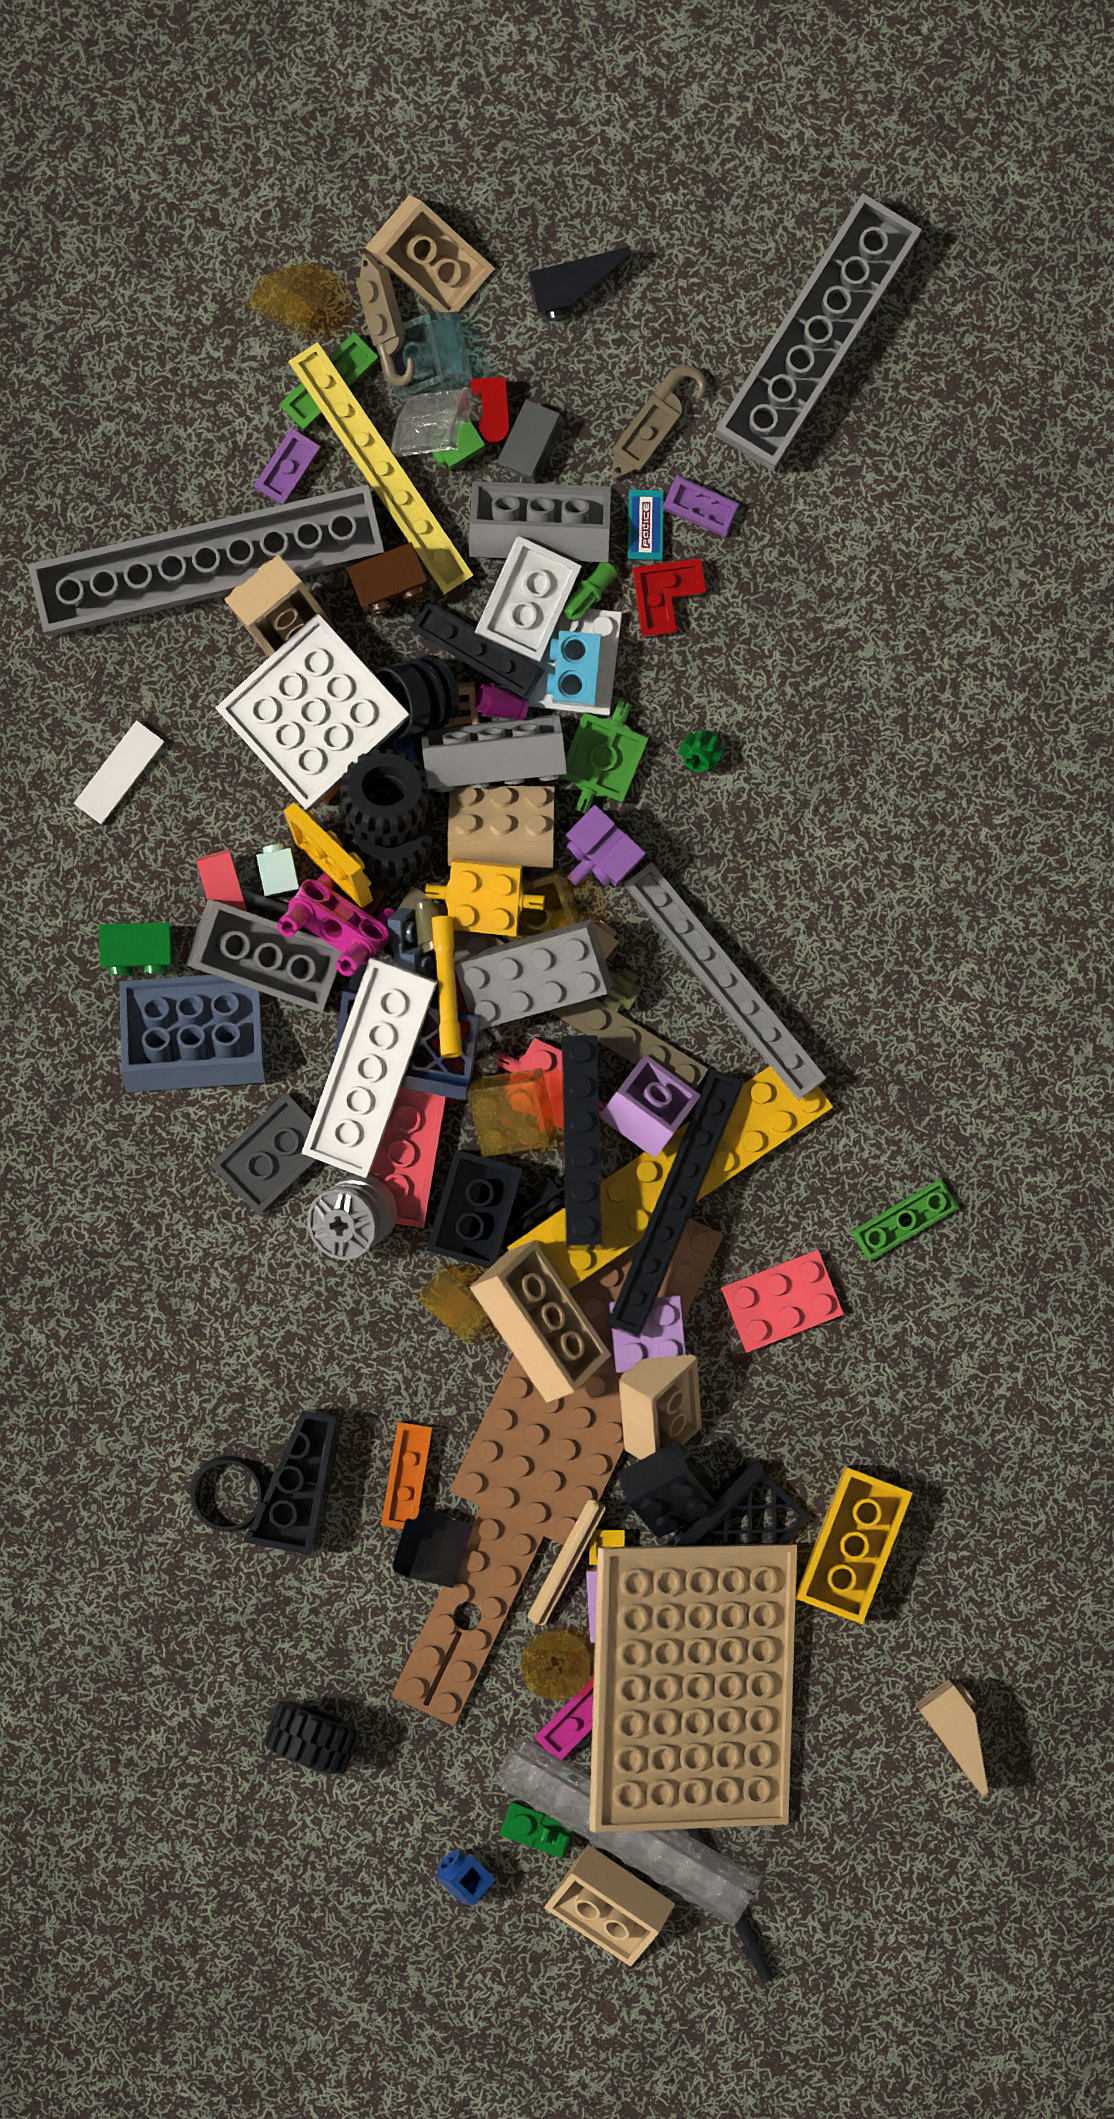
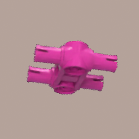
M324 872L317 880H305L302 883L297 894L289 902L288 911L278 922L277 928L282 935L292 937L302 926L343 953L336 962V968L341 974L350 976L361 964L368 965L371 957L377 958L381 949L388 943V918L396 911L385 907L375 918L334 892L339 886Z

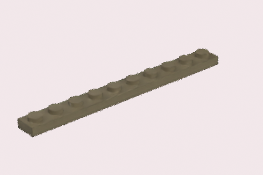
M412 886L398 910L400 908L414 909V921L416 922L414 905L432 900V898L426 899L425 893ZM434 900L441 916H448V908ZM453 930L455 945L453 953L460 957L506 944L491 934ZM595 998L548 1010L582 1033L597 1035V1042L634 1065H637L646 1054L693 1090L697 1089L708 1071V1068L619 1013L614 1012Z

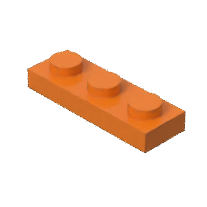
M398 1421L381 1526L403 1529L406 1519L415 1520L417 1518L433 1427Z

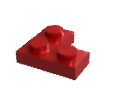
M697 558L632 568L642 638L676 633L672 599L706 594L702 559Z

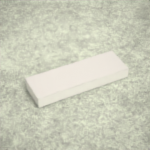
M136 720L73 804L103 825L165 742Z

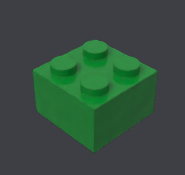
M170 922L99 924L100 967L109 970V974H112V976L133 975V969H144V973H147V975L168 974L167 968H175L174 925Z

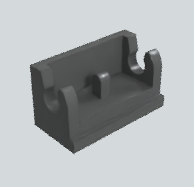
M525 400L497 463L505 467V470L538 484L566 421L560 413Z

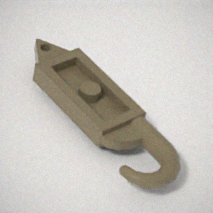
M362 254L360 279L356 280V285L373 347H377L386 379L394 386H406L412 381L415 374L414 359L409 357L405 374L403 376L398 374L393 355L402 347L406 333L388 269H383L371 254Z
M682 365L674 368L666 376L611 450L614 454L612 480L633 471L640 472L678 421L682 413V406L677 396L672 392L683 378H694L698 383L696 397L698 399L703 398L707 383L705 376L699 369L693 366ZM615 469H621V473H615Z

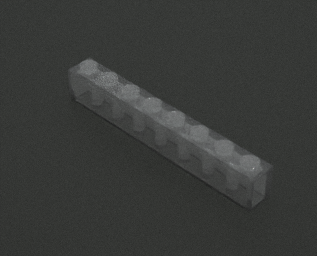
M521 1735L516 1739L492 1780L504 1792L517 1796L530 1804L534 1810L547 1814L560 1822L566 1829L577 1832L590 1840L596 1847L614 1854L626 1865L639 1869L649 1875L656 1883L669 1887L682 1895L686 1901L699 1905L711 1912L718 1920L727 1922L732 1926L736 1925L761 1881V1878L679 1829L600 1833L590 1831L591 1777Z

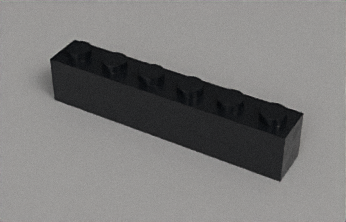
M597 1035L562 1036L565 1251L601 1250Z

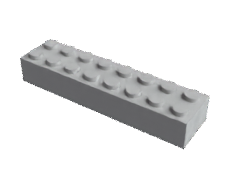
M862 193L720 421L714 436L774 472L915 245L922 229Z

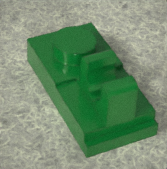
M511 1801L499 1835L564 1859L577 1826Z

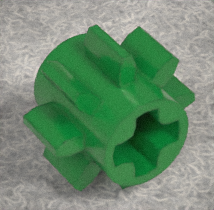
M701 729L695 734L687 732L678 754L685 756L684 765L694 772H704L708 767L714 771L725 749L718 746V737L713 732Z

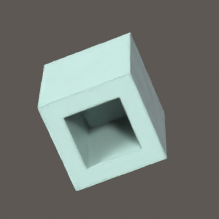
M283 843L263 847V854H258L256 857L265 897L269 898L297 892L300 886L292 849H284Z

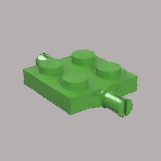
M618 700L612 719L598 718L584 712L566 755L567 774H561L559 778L575 784L582 790L574 810L580 812L584 801L587 800L582 812L583 814L590 810L595 796L607 797L623 803L648 742V737L633 732L625 725L632 705L626 703L624 711L620 715L624 701Z

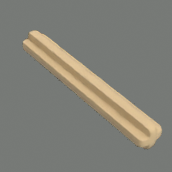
M594 1499L587 1500L528 1612V1618L535 1624L544 1626L549 1620L606 1511V1507L601 1502Z

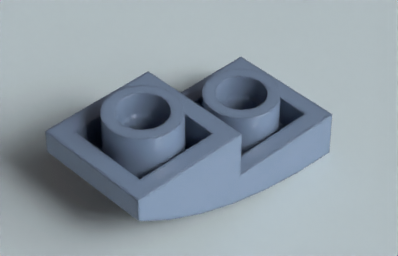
M400 908L388 918L390 943L397 965L428 977L432 969V958L428 956V953H424L422 946H418V942H415L417 927L414 921V909Z

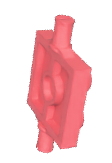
M534 1037L526 1054L519 1060L500 1051L497 1057L508 1063L496 1059L494 1065L512 1072L511 1085L504 1101L563 1129L561 1049ZM599 1100V1107H601L599 1108V1115L602 1113L607 1102Z

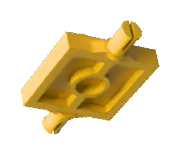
M453 858L451 861L450 880L447 886L427 883L425 889L426 899L446 900L448 916L453 917V930L517 936L519 916L523 908L544 910L545 895L524 894L522 885L523 865Z

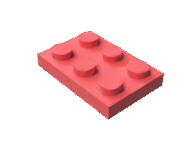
M818 1249L721 1287L746 1353L844 1315Z

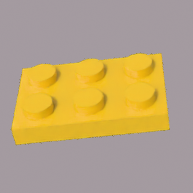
M295 802L284 810V814L296 845L362 909L373 901L369 890L371 882L363 873L365 865L354 852L349 854L341 848L343 844L331 830L325 832L319 826L320 822L311 810L303 811Z

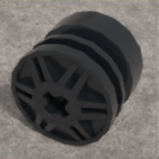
M428 654L418 659H410L405 663L399 662L381 667L373 673L410 714V718L390 738L401 739L418 734L423 730L429 731L436 727L446 726L452 723L458 714L460 699L457 682L447 663L438 656Z

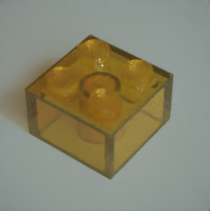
M542 1068L474 1079L467 1093L482 1157L550 1147L557 1131Z
M455 1265L450 1269L442 1266L415 1298L469 1344L490 1318L469 1286L465 1284L470 1278Z

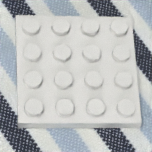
M318 613L216 707V710L306 810H311L342 781L343 773H347V766L352 761L358 763V756L363 753L368 757L371 754V750H376L410 718L407 710Z

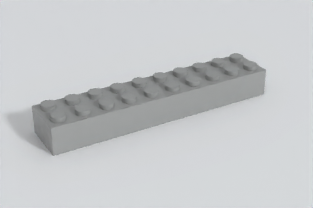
M367 484L28 564V569L43 632L47 637L231 594L236 586L246 582L258 572L264 563L271 561L277 555L284 560L298 578L355 565L384 553Z

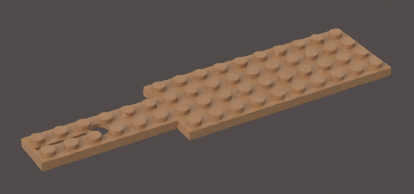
M600 1176V1183H601L602 1181L605 1180V1178H603V1177ZM690 1218L657 1296H680L682 1323L724 1234ZM640 1242L569 1290L611 1356L575 1392L546 1403L513 1354L449 1492L479 1505L480 1508L472 1523L473 1529L454 1588L442 1587L391 1697L452 1726H455L543 1537L545 1536L562 1545L565 1544L587 1500H600L624 1449L619 1380L624 1372L616 1373L612 1328L607 1327V1322L611 1315L609 1302L617 1300ZM465 1602L475 1604L481 1611L480 1623L470 1630L460 1628L454 1621L456 1607ZM457 1631L462 1633L461 1637L459 1634L456 1635Z

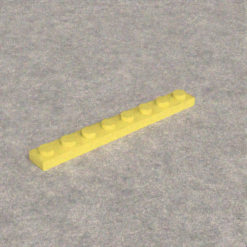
M315 343L291 359L288 363L409 543L412 542L417 556L443 595L472 577V572L319 343Z

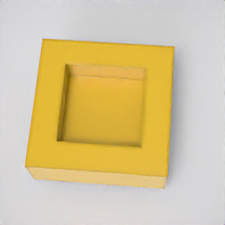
M596 1529L589 1542V1565H598V1547H624L625 1529Z

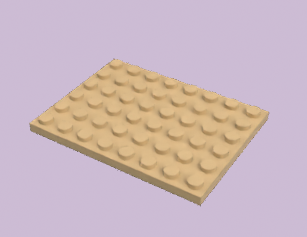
M785 1543L598 1547L590 1831L600 1833L788 1824L797 1545Z

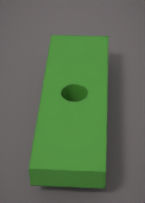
M940 1178L851 1231L868 1262L957 1210L959 1207ZM903 1213H907L911 1217V1223L907 1227H903L899 1223V1217Z

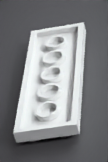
M376 957L369 959L302 1154L361 1177H369L438 981Z

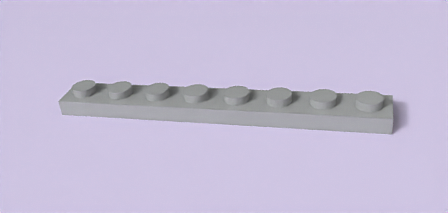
M652 862L624 883V887L797 1101H800L826 1080L825 1075Z

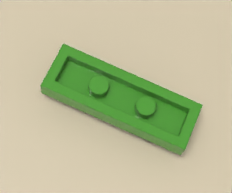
M355 332L328 357L348 388L379 359ZM302 383L279 404L303 431L322 414Z

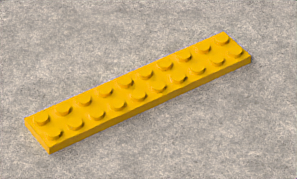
M770 1066L744 1083L697 1201L832 1109L833 1106L820 1087H816L800 1101H797ZM689 1122L675 1131L656 1158L644 1152L601 1182V1250L565 1251L564 1208L509 1245L507 1250H512L535 1240L569 1291L640 1242Z

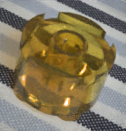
M561 1627L543 1629L535 1633L523 1648L521 1655V1674L523 1680L534 1694L544 1699L562 1701L575 1696L583 1689L590 1675L591 1660L589 1650L585 1642L569 1629ZM554 1655L557 1659L563 1658L565 1660L562 1663V1671L557 1672L555 1668L548 1670L546 1666L550 1664L549 1657Z

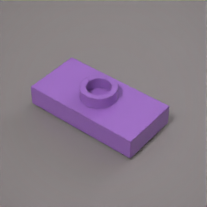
M676 476L662 509L725 537L740 504L680 476Z

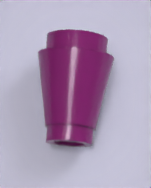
M494 683L490 685L482 684L475 701V711L482 712L483 717L524 720L529 707L528 700L522 699V697Z

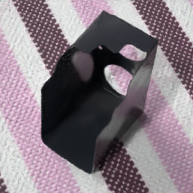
M420 1510L415 1520L410 1518L405 1520L392 1564L393 1570L407 1578L454 1588L473 1524L436 1510Z

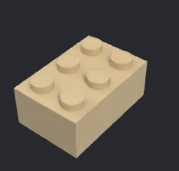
M279 555L271 561L264 563L258 572L243 584L236 586L232 593L224 599L257 644L269 657L317 613L333 629L335 628L303 582Z
M469 785L455 786L454 790L449 791L448 866H451V861L455 858L523 865V867L553 868L554 787L487 786L484 788H470Z

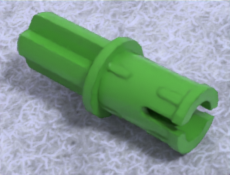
M600 562L586 580H581L577 584V591L570 597L562 609L563 614L568 620L578 621L593 603H598L601 600V593L618 575L617 570L610 563Z

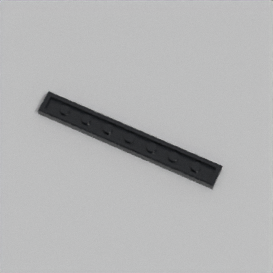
M711 1069L608 1319L607 1327L638 1339L641 1338L738 1101L744 1081Z

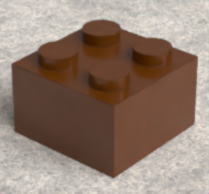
M412 542L347 567L349 578L364 615L370 612L373 617L385 614L392 610L391 604L404 600L405 604L413 603L425 597L423 591L429 589L427 579Z

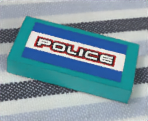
M629 490L627 561H662V506L664 490Z

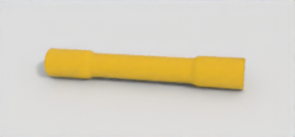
M436 916L432 918V933L437 965L441 1057L452 1058L462 1056L453 956L455 947L453 917Z

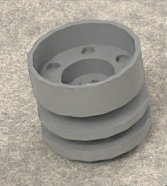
M355 1174L345 1177L314 1199L308 1210L307 1227L311 1239L320 1251L335 1259H354L391 1234L397 1222L398 1208L394 1195L385 1183L374 1176L369 1175V1177L364 1178Z

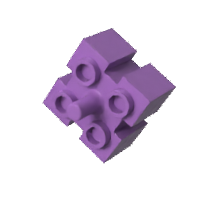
M596 805L565 836V840L568 842L566 850L580 862L567 876L575 886L591 872L605 887L611 883L616 888L645 857V852L624 834Z

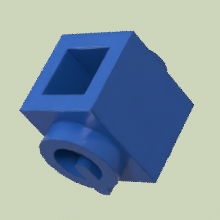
M454 1850L441 1859V1863L437 1868L438 1874L435 1876L458 1901L472 1906L486 1894L488 1888L496 1880L473 1856L462 1853L459 1850Z

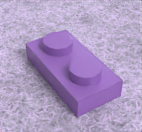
M291 428L254 484V488L280 505L286 504L319 453L321 446Z

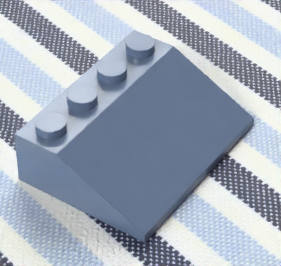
M215 975L119 981L121 1065L126 1092L265 1083L260 991Z

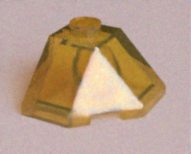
M310 262L264 274L258 280L245 307L306 339L339 278Z

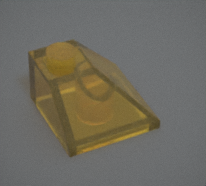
M565 866L522 880L524 894L545 895L544 910L523 908L519 916L517 936H508L509 942L579 923L577 900L571 881L567 878L568 873Z

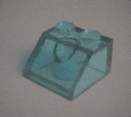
M429 312L403 323L406 335L404 336L402 347L393 357L398 374L401 376L407 370V359L412 357L415 363V374L408 385L402 387L394 386L397 399L452 388L473 379L459 312Z

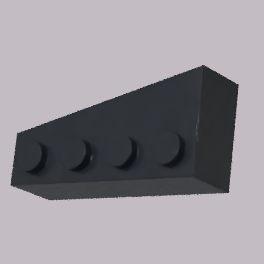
M311 1409L302 1410L285 1447L278 1468L271 1478L269 1488L257 1509L255 1519L243 1540L244 1543L305 1555L318 1554L342 1427V1415Z

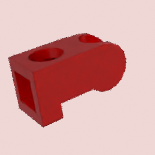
M505 377L471 379L472 398L482 397L483 416L479 422L480 437L488 445H500L509 436Z

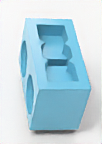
M559 630V638L551 639L550 660H556L555 674L548 673L546 694L553 695V704L594 707L601 634ZM576 642L584 647L585 654L581 659L571 660L566 656L565 648L570 643ZM575 677L581 682L582 688L579 693L568 695L562 690L561 685L566 678Z

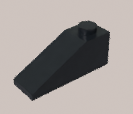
M625 247L528 272V280L538 318L546 317L547 321H554L566 317V311L574 309L630 260V248Z

